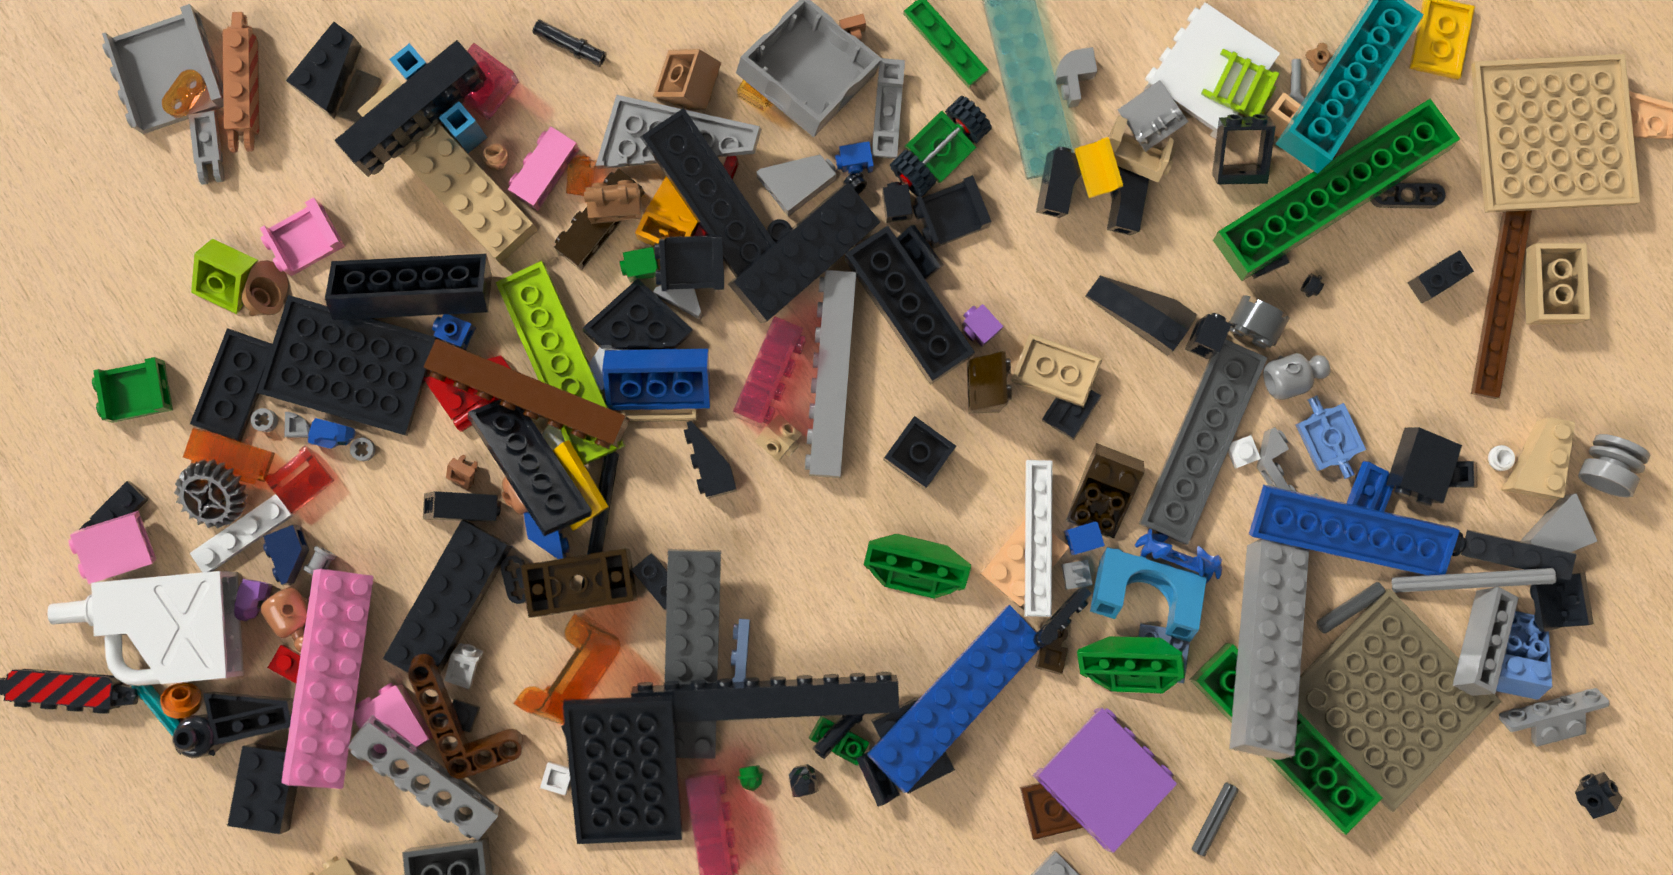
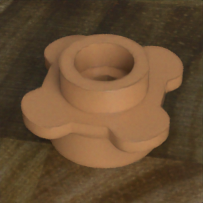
M1319 43L1317 48L1308 50L1305 54L1310 67L1316 72H1322L1333 56L1328 51V46L1325 43Z

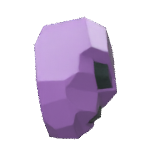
M243 579L236 596L234 617L241 621H248L258 616L261 605L270 597L273 584Z

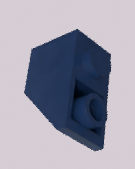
M291 525L263 536L265 540L263 544L264 551L268 558L272 559L274 568H272L273 575L281 585H292L295 583L309 552L302 528L298 525Z

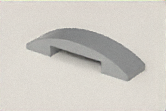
M882 58L880 62L872 157L897 158L905 60Z

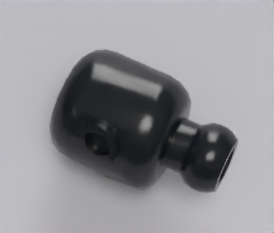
M206 714L190 716L181 721L172 737L176 751L180 755L182 754L192 759L210 755L215 756L216 752L223 745H213V730L209 725L208 715Z

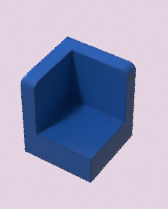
M1097 522L1064 531L1071 555L1105 546Z

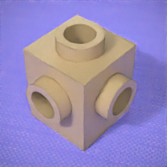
M778 414L764 428L755 442L779 461L785 454L790 457L799 447L796 442L802 434Z

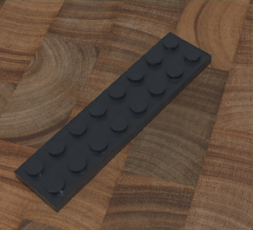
M684 108L640 137L706 235H722L723 260L735 277L775 243Z

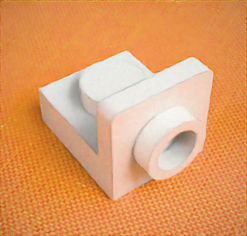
M459 643L451 654L444 681L469 689L473 683L478 662L483 656V651L476 649L473 645Z

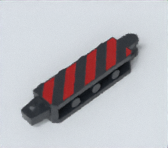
M13 669L7 674L6 678H0V695H4V701L14 702V707H31V703L40 704V709H57L58 705L67 706V711H83L84 707L93 708V713H110V709L120 708L123 705H135L138 702L137 690L123 685V682L116 679L114 675Z

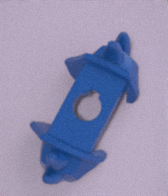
M1149 529L1147 534L1141 536L1135 544L1136 548L1144 545L1140 556L1146 557L1152 552V556L1155 559H1165L1199 573V576L1207 577L1206 584L1210 581L1214 572L1216 579H1220L1222 575V558L1219 555H1209L1200 546H1197V557L1188 556L1173 550V545L1164 543L1169 537L1160 533L1154 534L1152 529Z

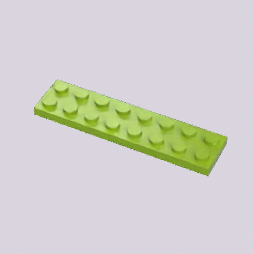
M544 262L535 263L497 281L496 285L538 380L608 408ZM563 426L561 430L565 441L569 440L584 465L625 446L622 439L618 448L611 445L609 449L596 445V439L587 436L584 440L572 435V429Z

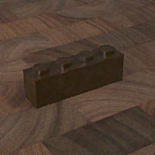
M619 168L615 173H609L603 181L607 185H618L617 182L622 180H632L633 183L637 182ZM638 184L640 188V196L642 197L645 192L643 190V187ZM586 207L583 212L579 211L571 220V227L566 232L562 231L558 235L554 248L560 255L582 271L622 221L591 224Z

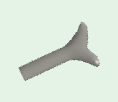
M1301 59L1291 60V92L1289 96L1299 104H1302L1305 99L1301 94Z

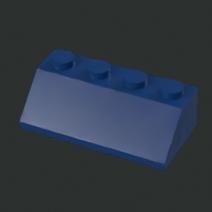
M708 349L605 350L602 372L606 404L609 409L710 408Z

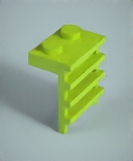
M1222 49L1220 55L1228 58V62L1213 93L1203 89L1201 95L1243 114V117L1264 114L1266 110L1264 104L1266 100H1270L1276 89L1274 84L1279 73L1276 71L1273 73L1265 69L1263 65L1254 64L1251 62V59H1244L1234 51L1231 53ZM1236 62L1241 64L1242 67L1227 99L1218 94L1233 63ZM1249 68L1255 71L1256 74L1241 105L1235 104L1232 100Z

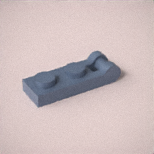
M739 619V624H734L733 639L737 640V650H732L731 665L735 666L733 682H744L746 678L750 619Z

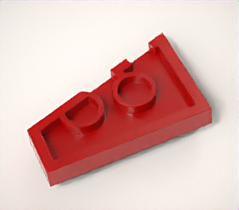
M502 355L487 359L510 368ZM430 376L424 378V381L451 420H454L483 399L476 395L477 390L469 388L468 391L461 390L453 386L454 381L446 378L442 382Z

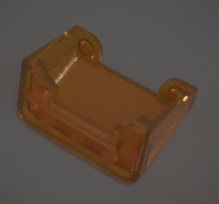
M574 613L566 625L565 637L577 649L551 686H547L544 690L536 686L525 688L513 703L517 707L551 722L564 724L563 701L588 699L619 653L621 643L615 634L584 613Z

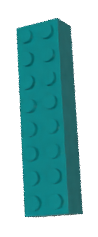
M1369 0L1281 134L1276 145L1318 174L1334 158L1424 14L1404 0Z

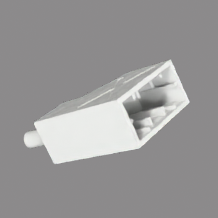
M214 571L91 583L92 595H89L86 600L54 603L48 607L47 615L50 624L87 622L90 626L94 627V636H104L105 657L108 669L116 679L127 685L143 686L244 676L241 620L234 617V605L239 588L238 572ZM122 635H128L151 669L135 670L126 665L122 652Z

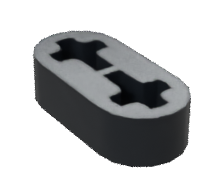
M513 555L506 557L502 561L501 573L508 599L515 604L526 603L525 593L522 594L523 599L520 600L518 596L513 595V592L517 590L516 581L519 582L520 588H524L521 565L526 564L521 557ZM511 560L520 565V568L516 569L517 578H514L512 571H507V567L511 565Z

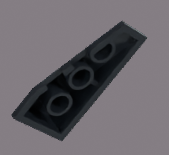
M1101 275L1085 295L1090 301L1167 356L1176 349L1197 316L1196 313L1176 299Z

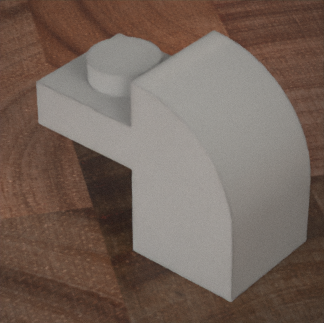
M1093 47L1069 52L1062 58L1054 75V85L1064 84L1061 85L1062 99L1067 100L1068 108L1078 106L1081 101L1079 81L1092 80L1097 73Z

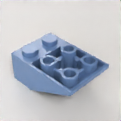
M1515 611L1496 691L1539 700L1552 688L1549 631H1539L1533 614Z

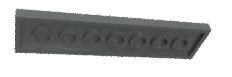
M1225 339L1220 353L1209 359L1141 517L1140 525L1164 534L1185 545L1189 544L1267 357Z
M668 549L665 682L679 681L680 684H690L693 680H706V683H717L721 550ZM716 721L674 723L677 758L715 759Z

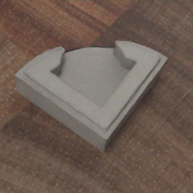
M285 412L284 437L308 438L311 428L309 423L298 414Z

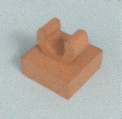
M864 14L839 20V26L861 41V32L866 31Z
M465 455L460 456L458 460L452 458L447 465L446 479L469 490L474 483L478 462L474 461L471 466L464 464L466 460Z

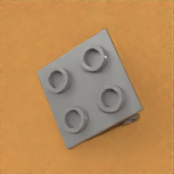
M1160 80L1118 109L1120 115L1128 119L1126 124L1145 152L1188 123V120Z

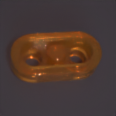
M191 69L181 72L162 99L164 111L175 118L186 116L206 88L204 77ZM192 82H196L194 88H190ZM178 102H181V107L179 109H175V105Z

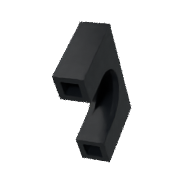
M1057 147L1047 153L1036 213L1056 218L1068 215L1074 184L1082 175L1076 154L1072 153L1070 148ZM1118 166L1123 187L1110 192L1112 203L1107 230L1130 236L1140 232L1149 179Z

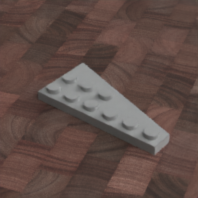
M616 95L596 167L604 169L657 163L640 137L681 109ZM686 110L717 157L755 154L762 130L760 126Z

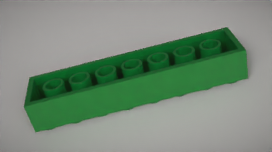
M1225 643L1189 680L1232 723L1238 649L1234 644ZM1298 710L1294 756L1280 760L1265 757L1337 832L1347 835L1383 798Z

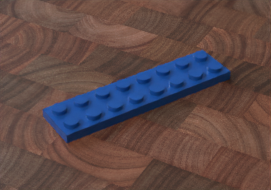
M1263 485L1249 535L1255 538L1423 575H1443L1447 572L1460 530L1446 525Z
M1010 605L1006 606L867 755L903 793H907L1040 649V647L1035 646V643H1033L1034 636L1037 633Z

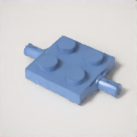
M1318 395L1308 399L1307 401L1314 414L1307 420L1295 425L1316 470L1319 471L1329 466L1339 465L1344 479L1355 475L1348 460L1355 454L1366 450L1345 404L1323 409Z

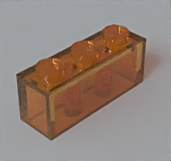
M192 428L183 458L191 460L190 464L198 463L204 459L207 462L215 459L217 465L225 462L227 470L234 468L233 473L241 475L240 481L255 485L256 480L266 481L275 453Z

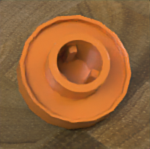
M184 682L171 685L161 695V709L164 714L172 718L189 717L195 714L202 705L201 692L197 686Z

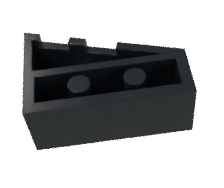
M333 21L286 81L297 92L335 119L337 114L336 108L340 98L344 95L345 84L348 76L352 74L362 46L352 34Z
M224 692L203 693L209 725L214 735L213 745L290 728L294 699Z

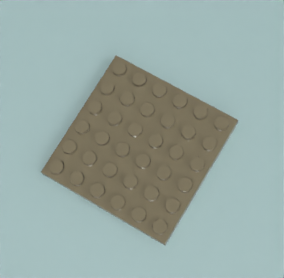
M1386 589L1300 675L1298 711L1383 797L1380 801L1390 811L1394 812L1495 709L1501 700L1495 694L1472 696L1453 686L1459 658L1391 589Z

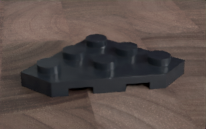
M636 279L583 327V332L601 349H676L693 331L639 279Z

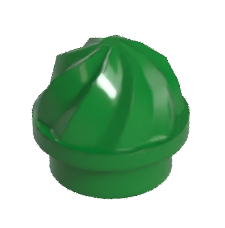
M760 765L739 768L740 775L738 780H740L742 787L750 791L759 788L764 773L760 770Z

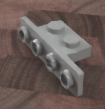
M1597 688L1587 689L1575 694L1500 713L1499 719L1510 732L1531 727V741L1538 747L1586 734V713L1609 707V700Z

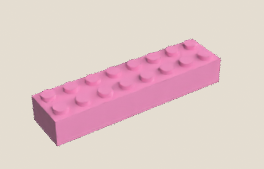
M326 569L313 571L281 782L283 784L343 789L374 576Z

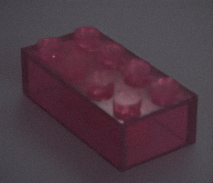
M774 316L734 407L733 413L736 418L764 429L765 424H769L773 420L776 412L775 408H773L776 400L781 401L786 389L785 384H783L786 377L791 378L796 366L794 357L796 354L801 355L806 343L803 328Z
M720 769L689 774L685 781L699 874L737 875L740 870L738 854L733 855L732 850L736 844L734 828H729L728 821L731 820L730 817H732L730 801L725 802L724 794L728 791L726 775L721 776Z

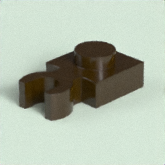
M1064 629L1061 632L1060 638L1052 641L1053 643L1039 649L1035 668L1058 675L1063 674L1068 648L1061 647V644L1067 639L1068 630Z

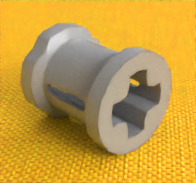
M316 545L313 557L303 569L312 575L314 570H327L332 560L336 559L337 555Z

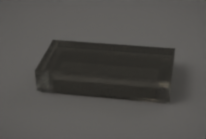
M356 69L336 115L356 123L362 118L357 110L377 93L382 80L379 77Z

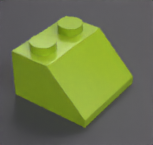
M212 238L194 253L191 293L237 314L243 306L242 292L245 289L249 272L253 265L258 262V259Z

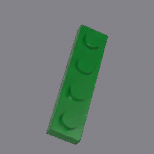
M916 0L903 11V15L968 88L988 72L987 67L927 0Z

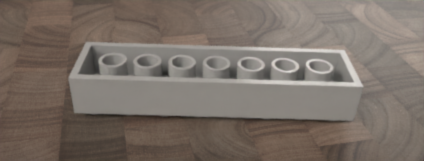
M1259 539L1247 545L1230 749L1276 760L1294 756L1309 550L1264 539Z

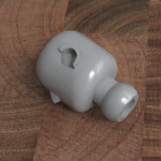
M1299 353L1285 357L1279 356L1278 359L1269 362L1265 366L1263 372L1264 382L1273 398L1279 400L1289 399L1308 392L1313 387L1314 378H1326L1330 374V365L1327 358L1322 355H1316L1310 361Z

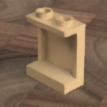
M1118 116L1109 135L1117 166L1159 182L1162 174L1167 175L1172 166V159L1176 149L1172 148L1174 139L1169 138L1165 148L1153 146L1145 152L1135 137L1124 133L1128 119Z

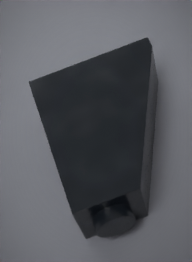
M439 491L424 493L423 519L492 522L496 521V516L500 515L501 503L497 501L498 495Z

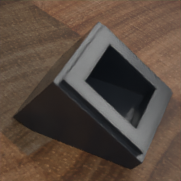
M1457 461L1449 487L1477 488V462Z

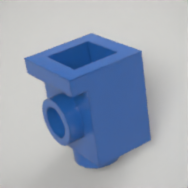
M870 142L839 146V154L835 155L837 170H842V172L848 171V174H858L867 168L868 173H872L874 165Z
M447 314L442 317L438 316L435 319L432 330L435 331L434 336L439 340L466 351L476 327L469 322ZM454 325V331L447 333L449 326Z

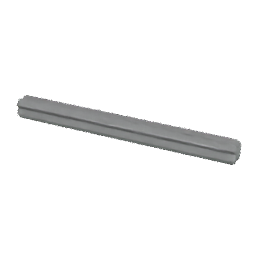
M1553 568L1394 577L1391 580L1393 592L1397 593L1554 584L1556 582V572Z

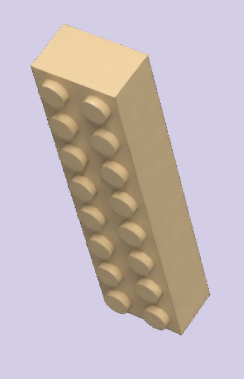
M394 77L357 110L362 117L400 87L402 83ZM439 123L431 125L424 131V135L419 140L410 142L404 147L405 149L400 155L401 159L501 264L538 231L537 228Z

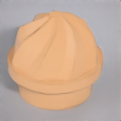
M491 144L484 149L483 161L485 165L489 166L491 170L505 168L509 155L502 145Z

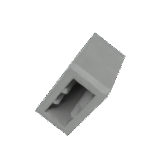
M815 155L761 168L756 173L758 180L789 217L836 181L835 171L837 169L828 158L824 160L821 155Z
M1577 493L1564 495V498L1558 499L1522 538L1521 542L1573 552L1597 542V539Z

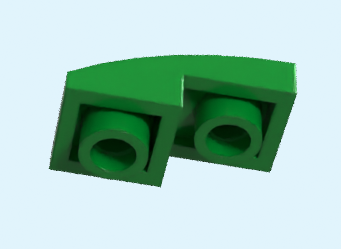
M820 716L809 739L817 743L835 722ZM849 731L832 752L857 766L856 758L864 754L870 742Z

